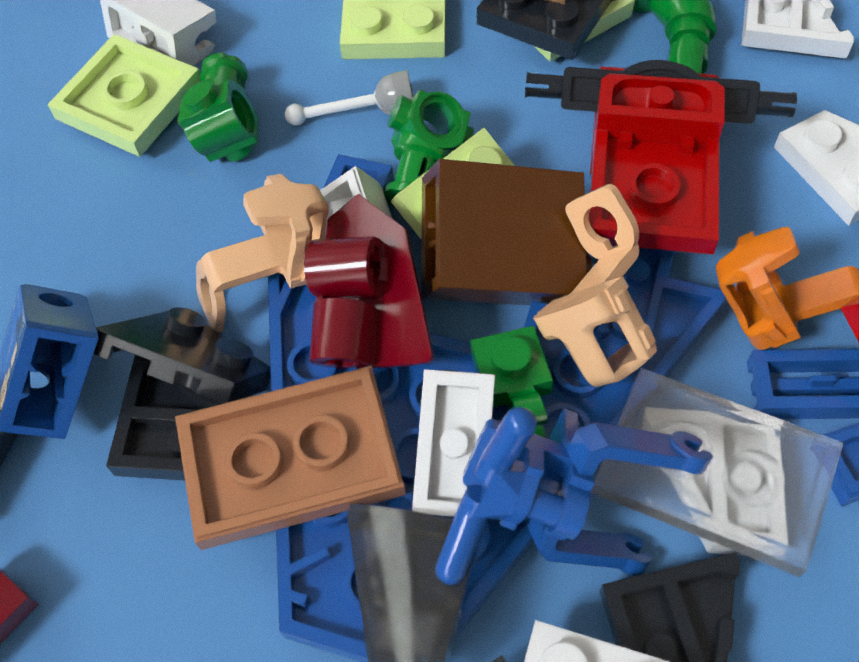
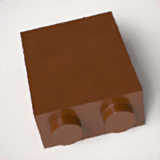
M439 159L422 177V299L531 305L532 300L549 304L553 300L572 293L592 269L591 258L586 254V250L581 245L565 211L568 203L585 195L584 172Z

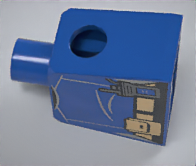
M30 284L19 286L0 353V432L66 439L98 341V332L87 297L78 293ZM30 372L42 373L47 378L48 384L42 388H31Z

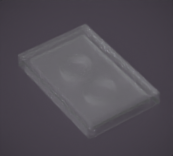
M640 368L617 426L670 435L676 431L687 432L699 437L703 441L699 451L707 450L713 455V458L702 474H691L683 470L606 459L602 462L591 493L801 577L807 571L843 442Z

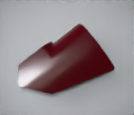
M357 194L327 219L326 239H313L306 248L304 258L305 280L310 293L317 297L313 305L309 361L319 366L349 369L372 366V368L430 364L434 361V351L408 232L387 214L360 194Z

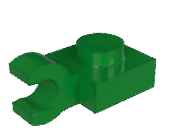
M534 325L470 340L471 356L476 373L495 375L493 407L507 404L509 411L516 407H524L530 410L537 422L534 434L546 438L542 424H547L548 418L540 396L552 394L553 379Z

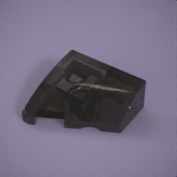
M350 504L347 521L368 662H449L462 617L464 597L482 533L463 580L455 585H447L438 579L435 569L453 519L384 506Z

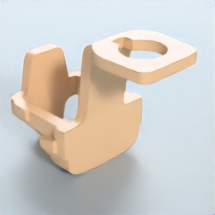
M275 174L266 177L263 187L244 194L243 206L251 222L261 227L264 236L210 251L201 260L197 261L196 291L210 327L219 333L224 331L226 304L223 290L275 273H282L290 288L307 285L304 274L306 248L313 239H325L328 204L318 186L294 183L283 174Z
M608 184L574 199L565 208L581 245L590 255L599 260L572 293L551 301L533 317L545 339H559L563 342L580 372L593 387H601L623 380L640 368L657 352L655 338L649 325L644 323L627 290L629 286L623 277L639 256V227L618 188L615 185ZM591 207H603L614 216L617 223V234L615 236L617 246L612 247L609 239L599 236L592 229L589 222ZM616 322L621 327L629 343L606 359L594 336L593 330L598 325Z

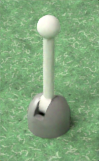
M405 70L382 77L376 86L374 94L309 107L291 104L285 110V118L289 124L298 126L306 118L377 105L384 113L390 116L393 106L400 95L410 99L413 98L409 72Z

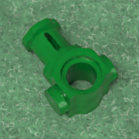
M221 52L211 54L203 60L200 71L201 82L194 84L185 92L180 103L178 123L183 128L192 147L199 154L205 156L209 162L224 156L229 161L234 162L246 157L252 151L254 144L258 142L259 120L245 91V83L248 79V70L245 64L238 57Z
M419 89L412 99L400 95L395 102L387 126L394 129L391 142L394 147L393 153L399 161L394 181L388 183L384 191L385 198L391 206L395 207L391 201L396 194L428 171L439 159L445 158L473 136L474 128L468 125L471 113L464 110L458 101L449 94L439 91L427 93ZM424 121L432 124L437 134L429 130Z

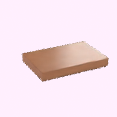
M372 366L175 416L194 540L200 550L406 495Z

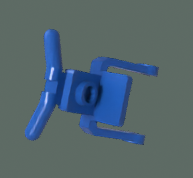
M516 407L508 411L502 422L495 419H489L485 422L464 468L463 484L467 489L458 506L436 563V575L441 582L447 585H455L463 580L487 519H500L501 526L515 530L516 526L526 517L530 518L528 529L539 553L547 561L617 568L630 575H642L645 573L653 557L645 551L639 553L644 545V541L641 538L626 532L615 534L582 530L589 509L590 492L595 485L593 475L599 463L610 459L683 470L691 474H702L713 458L709 451H699L703 441L693 434L676 431L670 435L597 422L579 428L578 413L567 409L562 410L548 439L534 434L537 426L536 418L530 410L524 407Z

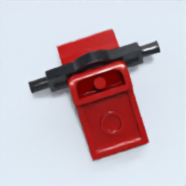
M666 60L642 61L627 68L600 66L599 69L567 67L564 70V76L527 72L526 83L549 85V88L525 87V98L561 99V107L563 109L595 112L589 173L591 175L590 192L608 184L615 185L637 221L639 227V248L713 255L719 241V139L724 123L751 124L755 121L756 115L793 118L796 108L772 105V103L797 104L796 92L760 90V83L757 81L719 78L714 74L696 73L683 64ZM591 207L589 222L592 229L599 236L609 239L611 245L617 246L618 244L615 240L617 223L614 216L603 207Z

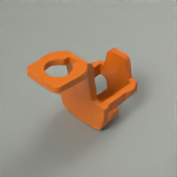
M781 227L757 236L751 231L738 237L735 249L719 260L715 270L720 289L733 309L745 335L753 347L758 350H764L770 347L776 348L801 338L797 327L798 321L840 309L859 295V269L854 266H846L789 285H783L776 269L796 258L800 250L792 230L789 227Z

